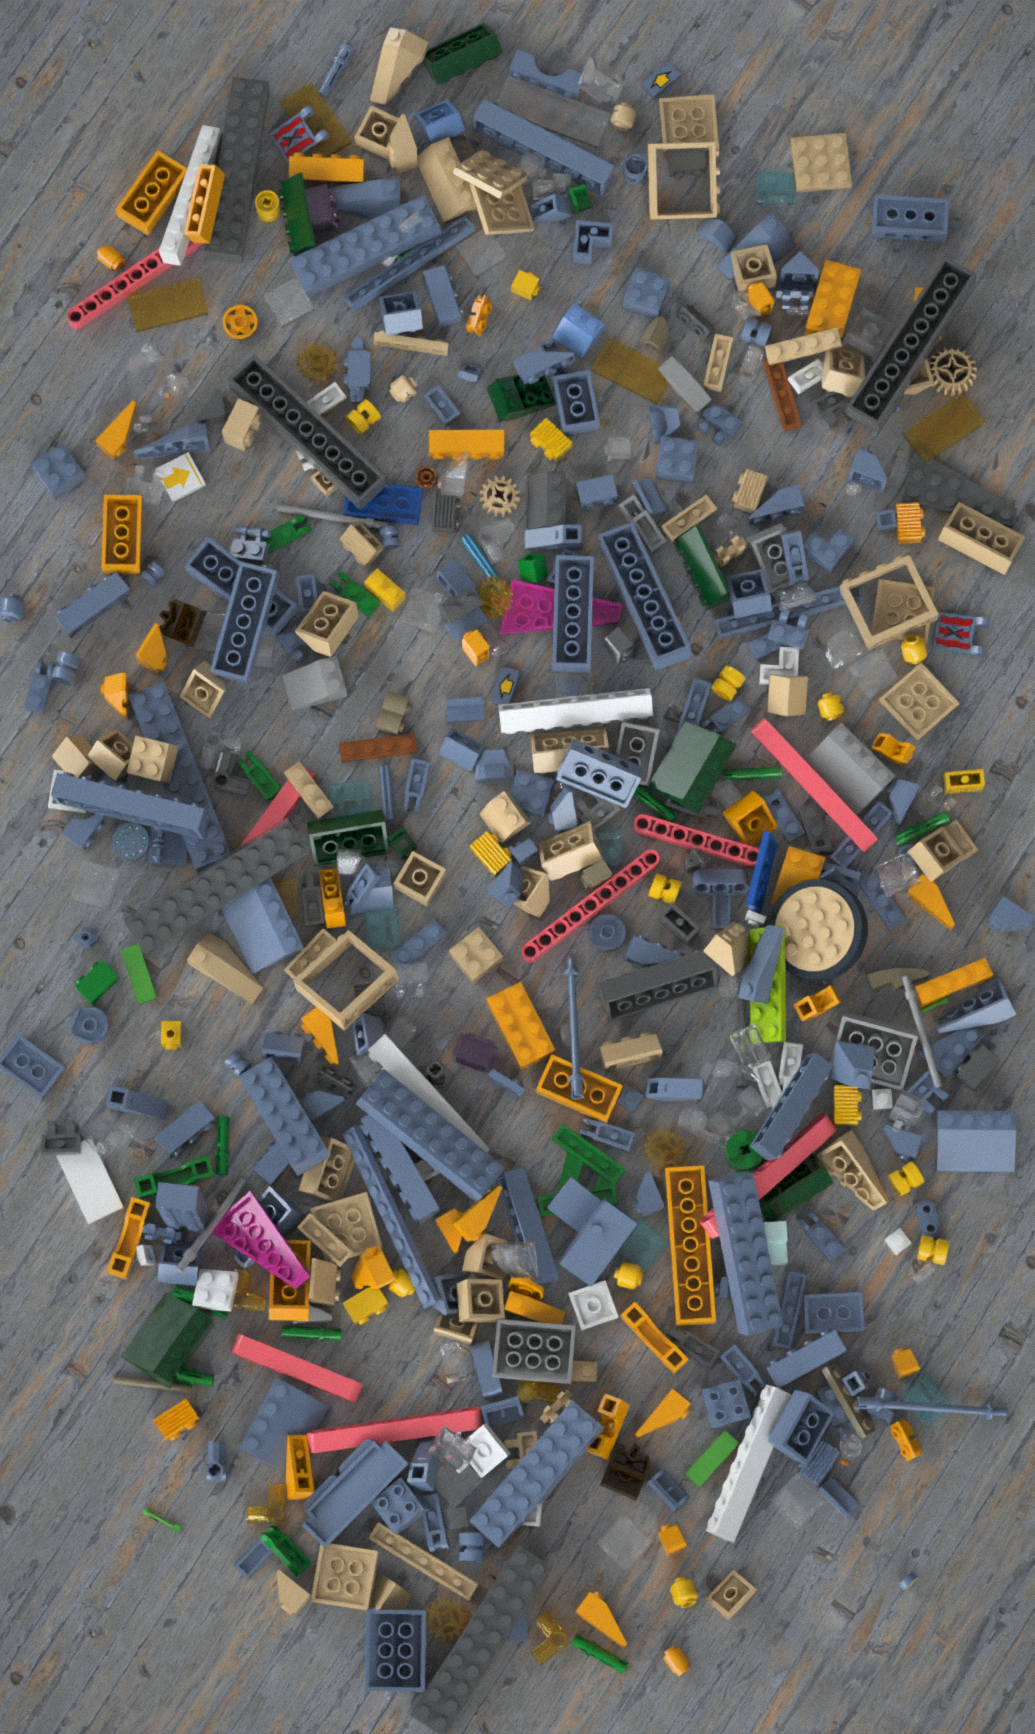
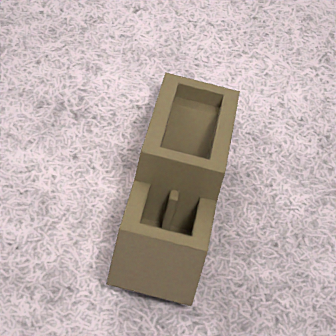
M891 968L868 974L866 979L872 992L889 985L894 992L905 988L902 981L903 976L909 975L911 983L915 984L929 978L930 973L929 971L915 968Z

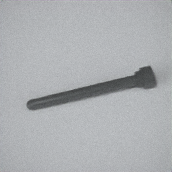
M738 998L739 1075L736 1078V1087L750 1088L751 1078L747 1074L746 1000Z

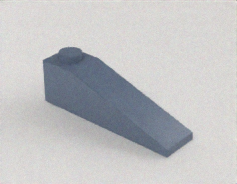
M399 178L377 179L325 188L327 208L359 214L365 218L366 216L376 218L400 206Z
M771 212L731 252L767 244L773 261L783 258L796 244L785 225ZM731 252L716 266L728 280L735 278Z
M195 422L190 426H186L134 450L135 460L179 455L187 452L210 451L207 425L202 422Z
M767 925L740 977L736 997L768 1004L785 928Z
M1000 976L977 987L978 991L971 996L966 995L963 998L964 1001L958 1006H951L937 1016L934 1022L938 1032L943 1033L999 1023L1017 1015Z
M269 1186L258 1200L283 1237L290 1233L305 1215L294 1202L272 1186ZM236 1249L233 1258L244 1270H247L255 1261Z

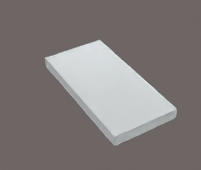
M91 1138L81 1142V1154L56 1155L88 1225L124 1208Z

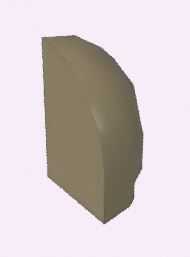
M662 315L656 317L646 327L639 343L646 347L648 344L655 346V350H663L668 340L669 327Z

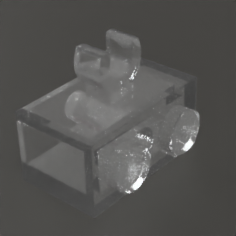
M902 1090L887 1121L894 1124L891 1130L898 1133L901 1128L908 1131L911 1125L915 1126L924 1109L920 1107L923 1099Z
M444 1426L434 1437L428 1452L460 1474L469 1465L477 1448L469 1443L470 1437L463 1439L460 1437L461 1431L454 1433Z

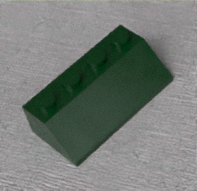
M482 23L428 49L422 62L431 79L438 85L448 82L454 76L463 75L471 68L481 66L483 62L496 59L503 52L496 33L485 23Z
M302 172L281 183L282 189L278 190L280 201L284 200L285 207H282L283 218L288 220V224H285L286 235L291 236L288 246L290 253H294V257L316 247Z
M696 525L677 538L675 548L678 555L683 556L685 561L683 566L686 572H690L692 576L690 580L693 588L698 589L700 593L698 598L701 605L705 606L708 611L727 603L730 591L700 525Z
M383 810L307 822L314 867L390 854Z
M813 1153L759 1200L762 1218L765 1222L777 1221L780 1217L833 1184L826 1167Z

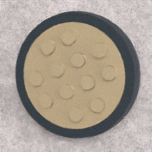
M826 879L802 881L786 890L774 905L768 924L772 926H785V969L799 978L810 981L829 980L847 972L862 955L868 937L867 916L859 899L843 885Z

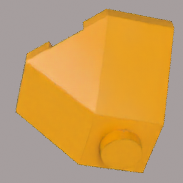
M119 673L105 677V682L101 683V695H104L105 700L123 719H128L129 681L127 674Z
M379 1245L370 1247L360 1254L350 1277L356 1289H363L364 1286L379 1289L396 1281Z

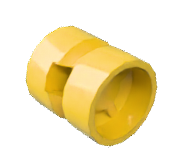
M269 190L262 191L256 196L255 207L260 220L264 222L275 221L280 215L278 196Z
M366 399L357 406L358 410H352L345 416L351 427L360 435L369 429V424H374L381 418L377 409Z
M726 665L719 674L721 678L715 680L711 690L724 700L731 701L737 693L736 688H740L746 678L738 670Z
M656 873L648 896L657 900L663 898V902L671 904V902L675 903L682 882L673 878L667 880V876Z
M912 1161L902 1166L901 1171L896 1170L888 1175L893 1188L901 1197L910 1192L911 1187L916 1188L925 1183L919 1169Z
M922 1235L917 1259L927 1262L931 1259L935 1264L944 1265L949 1241L939 1238L935 1241L931 1236Z

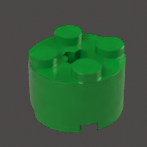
M740 1130L728 1140L725 1148V1157L730 1167L734 1170L748 1172L756 1169L761 1164L763 1157L750 1147L757 1136L756 1133ZM748 1148L750 1154L742 1155L741 1149Z

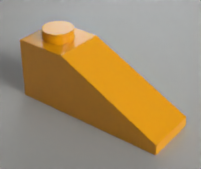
M134 400L95 440L97 447L113 460L116 457H121L126 450L125 448L137 411V405Z
M922 874L906 895L951 931L955 923L938 886L935 884L936 881L930 882Z
M500 1185L494 1186L477 1203L472 1205L452 1223L466 1241L473 1240L475 1242L483 1235L482 1231L488 1224L502 1190Z
M510 1291L504 1308V1312L532 1322L561 1325L566 1313L513 1291Z
M672 1389L634 1436L639 1438L678 1421L680 1417L684 1419L691 1411L688 1408L691 1403Z
M307 1435L287 1436L286 1488L288 1500L307 1499L314 1492Z

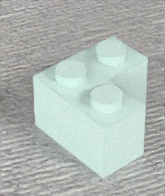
M786 1221L763 1222L771 1265H787L786 1243L788 1238Z

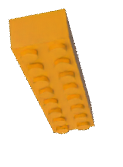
M704 1165L665 1168L676 1326L715 1324L716 1314L710 1236L700 1224V1220L708 1213Z

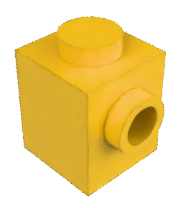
M519 270L511 285V292L532 301L533 297H537L540 292V279L534 273H526Z
M161 1021V1045L166 1050H177V1047H182L181 1021Z

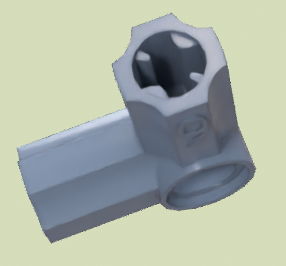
M208 1442L206 1481H227L225 1442Z

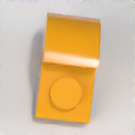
M878 733L870 750L881 758L895 765L902 766L903 763H908L912 758L916 747L911 743L899 742L890 734Z
M830 985L793 1005L801 1021H807L826 1013L842 1001L834 985Z

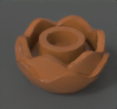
M425 466L417 470L415 482L419 487L430 489L437 484L438 473L433 467Z

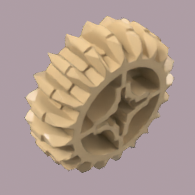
M951 345L948 351L945 347H942L941 352L937 350L935 351V356L932 355L930 357L931 362L928 363L934 381L932 387L938 386L937 392H940L942 389L944 390V395H947L949 391L951 396H954L955 391L960 395L962 394V389L968 391V386H973L974 382L972 380H976L977 377L974 374L977 372V368L974 367L976 362L970 361L972 354L966 356V349L960 352L959 346L956 350H953ZM948 359L947 365L937 367L941 361ZM955 360L960 361L963 365L957 364ZM950 366H951V369H954L953 371H955L954 374H953V377H952V373H950V371H949ZM967 374L962 381L955 383L957 377ZM941 377L947 378L948 382L944 381Z

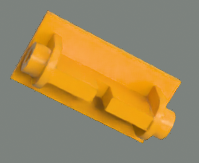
M486 295L483 297L478 296L474 300L471 313H475L476 316L469 315L465 326L468 333L475 331L479 337H481L483 330H485L488 315L492 311L493 303Z
M903 1419L890 1426L892 1436L897 1440L901 1454L907 1462L922 1455L921 1450L923 1449L917 1438L912 1440L909 1438V1436L914 1434L909 1421Z

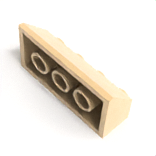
M449 137L431 144L417 156L418 168L444 223L477 210L470 183L453 174L454 168L460 164V161Z
M958 502L938 540L1005 575L1025 536Z
M606 727L530 734L534 773L544 774L558 771V767L572 738L609 753Z

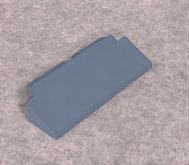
M366 1439L339 1466V1471L342 1474L339 1477L330 1475L304 1502L305 1512L310 1518L303 1524V1527L326 1548L409 1462L388 1439L381 1446L376 1440Z

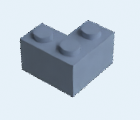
M576 220L573 263L591 265L593 247L611 249L613 223Z
M840 528L829 542L815 532H812L803 543L805 556L831 574L852 548L855 539Z

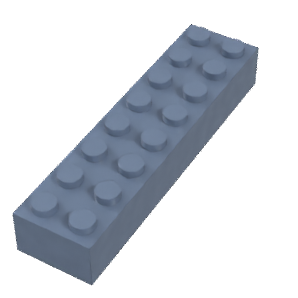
M483 99L473 116L474 132L578 185L586 184L587 190L601 197H604L614 179L615 166L610 160L601 159L590 150L585 151L578 144L565 141L559 134H552L541 125L536 126L525 117H518L510 109H503L492 100L487 101Z
M422 195L291 258L290 262L309 298L388 260L389 257H394L442 234L425 195Z
M631 522L599 534L598 546L655 670L657 671L691 658V646L634 523Z
M69 772L57 773L51 796L58 804L200 839L205 838L210 816L200 804L192 803V805L184 804L185 802L180 799H173L171 801L167 800L163 795H148V792L143 790L134 792L122 785L113 787L109 782L100 781V783H97L85 776H82L80 779L74 777L75 775Z
M385 1069L382 1070L356 1102V1105L476 1203L484 1196L505 1169L504 1166Z
M742 1171L709 1180L738 1332L744 1335H752L783 1326L754 1174Z
M158 1182L156 1208L166 1226L175 1229L177 1232H182V1229H188L189 1233L201 1234V1231L207 1226L209 1208L199 1187Z
M572 1400L476 1512L470 1522L497 1547L503 1548L606 1427L578 1402Z

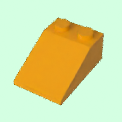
M789 846L771 905H775L781 895L795 884L810 879H819L825 857Z
M596 1591L594 1593L589 1592L575 1613L624 1648L627 1642L607 1604L604 1602L605 1598Z

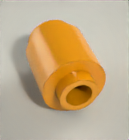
M109 244L106 246L102 245L97 251V259L111 270L118 271L125 262V259L122 258L123 255Z
M673 1645L664 1652L666 1656L663 1659L678 1677L691 1668L689 1665L690 1661L680 1647L675 1648Z

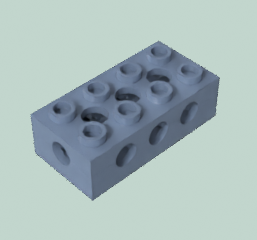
M875 194L872 209L871 237L945 242L948 231L949 199Z
M572 738L558 767L556 780L627 808L642 778L643 767Z

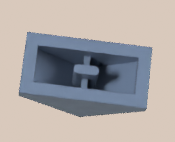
M706 218L696 231L697 234L726 253L738 238L723 220Z

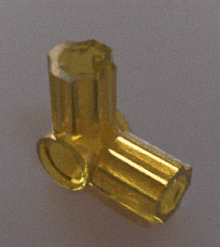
M234 1269V1272L239 1274L235 1295H239L242 1301L239 1304L233 1303L232 1309L264 1314L267 1297L247 1293L251 1272Z
M519 1380L520 1388L517 1391V1395L523 1402L528 1403L535 1399L555 1403L558 1400L559 1387L544 1384L540 1381Z
M268 1484V1506H247V1524L273 1523L279 1525L286 1520L285 1484ZM275 1510H281L282 1512L281 1517L278 1519L272 1518V1513Z
M549 1611L535 1621L547 1638L531 1651L541 1666L569 1644L568 1635L565 1634ZM558 1635H563L565 1638V1642L561 1646H557L554 1642L555 1637Z

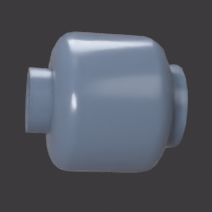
M9 594V596L2 598L0 604L2 620L17 623L18 620L22 619L25 602L20 599L21 596Z

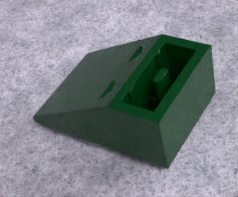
M519 375L498 378L487 388L499 422L518 419L556 405L545 375L539 377V380L535 383H527L525 385Z

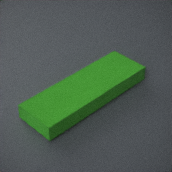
M136 944L121 949L138 1004L157 999L139 945Z
M725 1430L685 1475L700 1488L740 1443Z

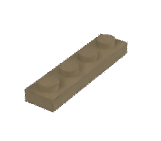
M836 1362L822 1369L821 1371L859 1438L862 1439L875 1432L873 1423L865 1410L856 1408L857 1396L856 1394L851 1396L842 1381L845 1375L839 1364Z

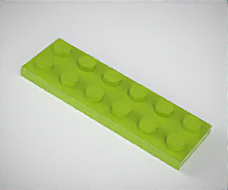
M766 927L750 929V958ZM785 930L768 1004L750 1001L751 1044L754 1045L786 1041Z

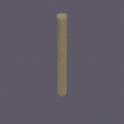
M115 1375L113 1378V1383L186 1393L192 1392V1385L173 1383L169 1389L155 1380Z

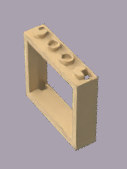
M716 142L647 144L649 219L717 217V213H720V202H717V194H720V183H716V176L720 175L719 164H716V157H719V145H716ZM709 148L710 211L657 213L656 149Z
M904 555L898 556L893 560L894 562L880 564L874 571H864L858 578H848L840 586L842 597L868 650L938 619L939 614L910 555L906 557ZM906 565L928 612L872 636L850 589Z
M348 930L345 934L339 936L331 947L326 948L317 960H313L304 972L299 973L294 980V984L300 994L340 1028L345 1030L399 980V976L394 967ZM352 944L382 969L384 973L339 1013L313 991L308 984Z

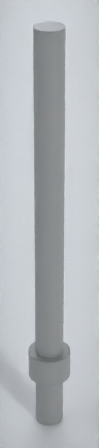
M277 504L276 511L348 524L361 521L367 529L371 530L373 528L382 529L389 526V523L375 521L374 518L367 517L363 519L284 504Z
M909 975L903 976L902 981L906 990L904 994L906 1000H909L935 1088L942 1087L916 1000V990L912 987Z
M243 1178L239 1180L192 1247L185 1251L183 1254L184 1258L176 1267L178 1272L182 1273L187 1265L194 1261L200 1247L247 1184L246 1180Z

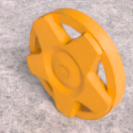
M233 306L223 316V328L231 338L239 340L249 338L257 329V316L248 306ZM236 310L235 315H229L232 311ZM245 310L249 311L251 315H246ZM226 323L231 326L229 330L226 327Z
M512 1277L509 1281L508 1288L511 1291L535 1300L543 1298L544 1287L533 1282L531 1278Z

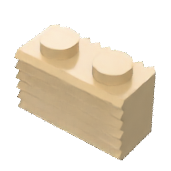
M746 469L745 474L741 473L738 484L741 485L739 491L735 490L732 501L735 502L734 508L753 514L758 508L768 476Z
M361 521L351 524L341 538H339L343 543V547L351 551L356 561L364 566L373 563L384 549L382 543L369 532Z

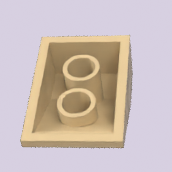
M842 343V347L826 351L821 377L822 388L830 392L841 393L847 397H853L865 379L864 349Z
M312 1258L309 1291L311 1304L335 1306V1301H339L340 1289H336V1283L341 1280V1270H338L336 1264Z

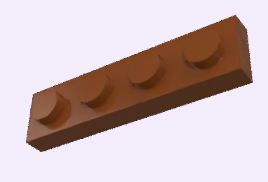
M768 359L763 360V366L783 432L802 427L783 362L769 365Z
M415 733L339 743L342 763L417 753Z

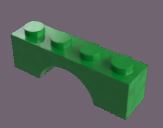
M209 1156L189 1161L187 1164L172 1170L150 1173L134 1178V1183L140 1200L157 1196L158 1182L192 1185L215 1178Z

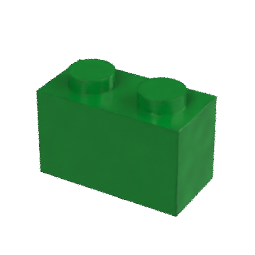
M103 960L99 963L95 962L90 967V972L86 976L82 975L75 982L77 984L75 986L76 991L91 1006L120 980L119 976Z

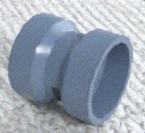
M388 526L379 530L380 537L383 538L382 545L384 550H392L401 546L400 539L397 537L399 533L397 526Z
M151 561L146 571H142L139 576L148 585L154 587L157 584V580L163 577L166 572L157 563Z
M235 1051L228 1057L224 1065L234 1070V1074L238 1077L247 1071L251 1063L248 1060H243L241 1053Z

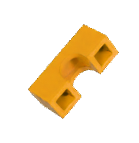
M604 1394L597 1412L601 1415L600 1423L606 1428L586 1450L587 1452L606 1460L609 1459L630 1407L629 1404L619 1398Z

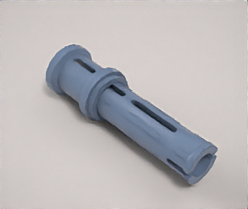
M344 43L340 44L339 52L332 59L333 65L317 91L322 97L328 98L341 71L347 68L348 60L355 53L351 46Z

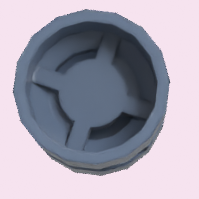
M638 153L630 154L624 162V179L631 185L642 184L647 178V159Z
M748 316L741 339L748 342L754 340L755 344L765 347L770 338L773 324L764 321L759 323V319Z
M59 652L56 659L58 666L54 667L51 678L66 685H75L77 678L75 671L80 668L82 658L72 653Z
M880 1387L875 1396H880L885 1401H901V1397ZM882 1408L879 1412H874L871 1409L867 1410L869 1415L890 1424L894 1416L893 1409Z
M459 1533V1545L462 1546V1549L459 1550V1562H484V1550L481 1549L485 1541L483 1533Z

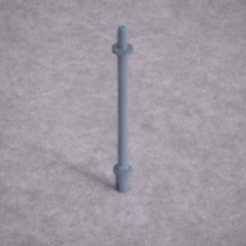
M570 955L567 957V970L563 972V976L568 978L573 1073L569 1076V1082L571 1083V1098L578 1100L584 1098L583 1082L585 1081L584 1076L580 1073L576 978L580 976V971L575 969V958Z
M858 1396L856 1400L857 1409H871L874 1412H879L882 1408L978 1414L985 1415L987 1420L992 1419L993 1415L1007 1416L1009 1414V1411L1005 1408H993L992 1403H987L986 1407L885 1401L880 1396H875L874 1398Z

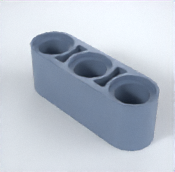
M701 869L695 871L692 875L693 891L697 895H743L749 890L748 873L743 869Z
M489 1340L469 1345L484 1400L503 1395L499 1378L492 1377L494 1358Z

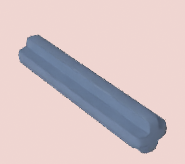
M383 765L380 766L384 820L393 821L394 809L390 766Z

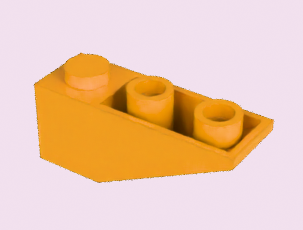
M338 868L319 870L327 929L346 926Z
M316 1007L301 1018L303 1023L301 1028L307 1035L311 1034L314 1040L312 1042L318 1050H324L326 1053L324 1057L330 1065L334 1063L338 1067L339 1062L331 1019Z

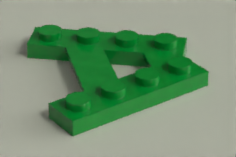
M562 1124L551 1139V1141L567 1151L557 1193L570 1177L577 1182L579 1181L582 1164H585L598 1174L596 1187L587 1190L600 1200L606 1198L614 1205H617L615 1184L626 1169ZM557 1194L537 1197L541 1217L555 1215L547 1206Z

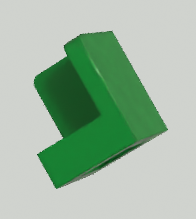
M586 184L568 189V197H570L574 214L592 208Z
M528 553L518 560L522 581L537 583L548 575L544 555Z

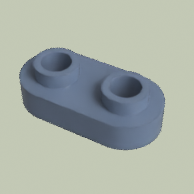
M923 1200L916 1207L921 1235L935 1238L940 1232L936 1206L930 1200ZM924 1206H928L930 1208L929 1213H925L923 1211ZM928 1225H932L934 1227L933 1232H929L927 1230Z

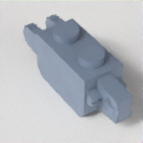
M357 336L352 340V350H348V357H344V368H348V374H344V386H348L352 404H360L364 400L365 392L371 389V355L367 350H364L362 338Z

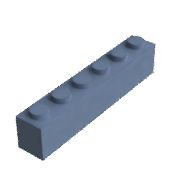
M817 1052L806 1054L750 1146L766 1160L778 1159L782 1155L785 1144L792 1139L793 1131L801 1124V1118L804 1113L811 1108L812 1100L820 1093V1087L830 1076L829 1072L833 1066Z
M524 1167L503 1172L496 1180L498 1185L502 1187V1199L526 1275L533 1282L541 1286L552 1283L559 1279L558 1268L554 1264L552 1249L548 1245L547 1234L541 1223V1215L535 1204V1196L529 1185L528 1174L525 1172Z

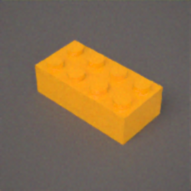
M157 150L116 208L117 216L149 236L178 195L187 168Z
M825 259L804 335L838 327L840 339L842 340L862 269Z
M104 495L101 564L103 574H114L115 572L118 574H141L142 495Z
M521 982L486 998V1003L520 1071L555 1054V1048Z
M551 1055L536 1088V1093L593 1119L607 1123L623 1085L580 1067V1073L585 1078L583 1082L584 1098L572 1099L571 1083L569 1082V1076L573 1074L572 1063Z
M286 1240L310 1274L311 1241ZM270 1272L269 1320L309 1321L310 1277L295 1289Z

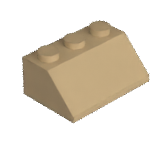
M402 114L389 137L390 144L387 145L389 150L388 161L391 169L395 168L396 174L418 167L417 147L406 116Z
M323 591L295 632L315 652L332 657L358 619L356 602Z
M591 821L538 843L541 865L550 881L561 879L567 874L577 872L603 859L602 849Z
M733 922L716 934L703 952L730 975L734 976L747 966L750 960L749 934L741 924Z
M651 1032L640 1034V1038H623L619 1043H614V1041L605 1042L599 1048L604 1072L659 1060L662 1057V1049L657 1035L651 1034Z
M320 1136L331 1156L304 1172L298 1191L327 1202H333L343 1199L355 1160L348 1145L330 1137Z

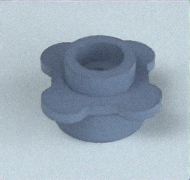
M85 926L79 934L74 936V939L82 945L83 949H89L93 942L97 941L98 937L90 931L89 927Z

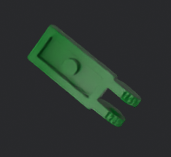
M304 515L271 530V537H265L264 542L270 545L267 555L311 531L310 525L303 526L297 531L294 528L306 520Z
M339 571L337 573L338 577L347 585L342 588L334 580H331L329 584L339 592L340 596L356 602L357 610L369 618L379 607L380 602L354 580H350L347 575Z
M247 751L245 753L246 757L253 765L248 768L240 758L236 762L263 798L269 802L282 788L259 760L257 761L250 751Z
M275 1525L270 1526L268 1532L261 1534L260 1538L264 1544L271 1548L296 1577L311 1565L310 1560Z

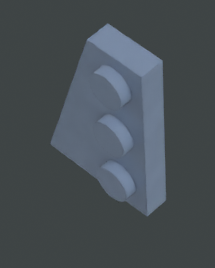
M976 1027L957 1030L930 1045L938 1072L947 1079L985 1035ZM924 1050L919 1051L917 1054L927 1062Z

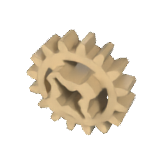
M495 476L493 482L488 479V485L483 484V490L479 492V495L483 496L479 498L480 503H484L482 509L488 508V514L494 512L495 517L498 516V513L505 517V512L511 515V508L517 509L516 503L520 502V498L517 497L520 495V491L516 490L517 484L511 485L512 479L505 481V476H502L501 480H498L497 476ZM490 490L492 495L487 499V494ZM496 493H497L499 496H502V495H503V500H502L500 497H497V498H496ZM512 494V500L509 503L507 498Z

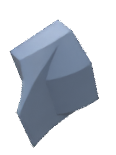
M667 404L648 406L654 444L660 443L661 436L673 438L676 431L681 427L678 408L669 407Z
M314 574L295 576L301 615L307 614L323 591L326 592L325 584L318 581Z
M484 750L480 759L475 764L476 782L514 781V763L508 757L505 750Z

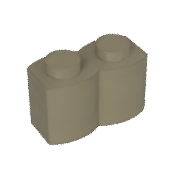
M388 691L376 723V729L393 735L403 732L406 721H403L406 714L409 715L412 708L410 698Z
M602 859L582 871L581 883L586 890L589 889L592 892L608 881L612 873Z

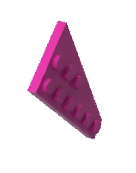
M512 580L499 635L553 630L555 589ZM593 597L592 626L619 624L623 604Z
M251 1191L227 1210L211 1232L295 1289L311 1277Z

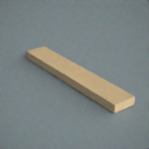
M379 1521L368 1537L372 1542L467 1601H470L479 1586L477 1582L400 1534L393 1533L390 1528Z

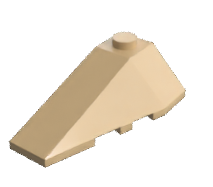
M390 27L380 55L370 98L372 103L388 105L400 90L402 82L406 77L409 79L414 67L417 64L420 65L430 45L429 42L407 30Z
M210 932L196 945L187 959L190 966L251 1004L255 1003L264 989L228 944Z
M852 1130L835 1139L815 1155L826 1167L830 1176L833 1174L841 1181V1185L847 1186L854 1191L855 1196L873 1211L889 1202L863 1145Z

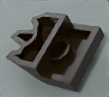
M177 599L172 600L168 604L169 611L162 610L159 614L164 620V624L159 627L160 632L166 637L194 647L207 612Z
M620 1443L612 1454L600 1486L637 1500L651 1466L649 1456L638 1457L640 1447L636 1443L630 1451H625V1446Z

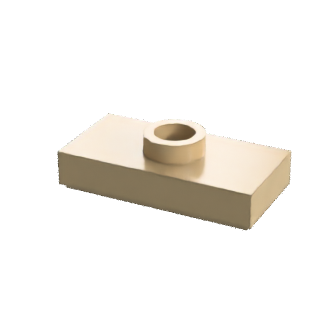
M957 819L944 827L966 856L962 862L978 852V848Z

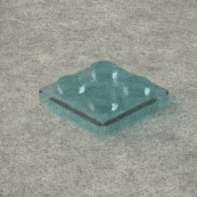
M638 1218V1224L617 1252L632 1264L639 1265L646 1274L669 1244V1241Z

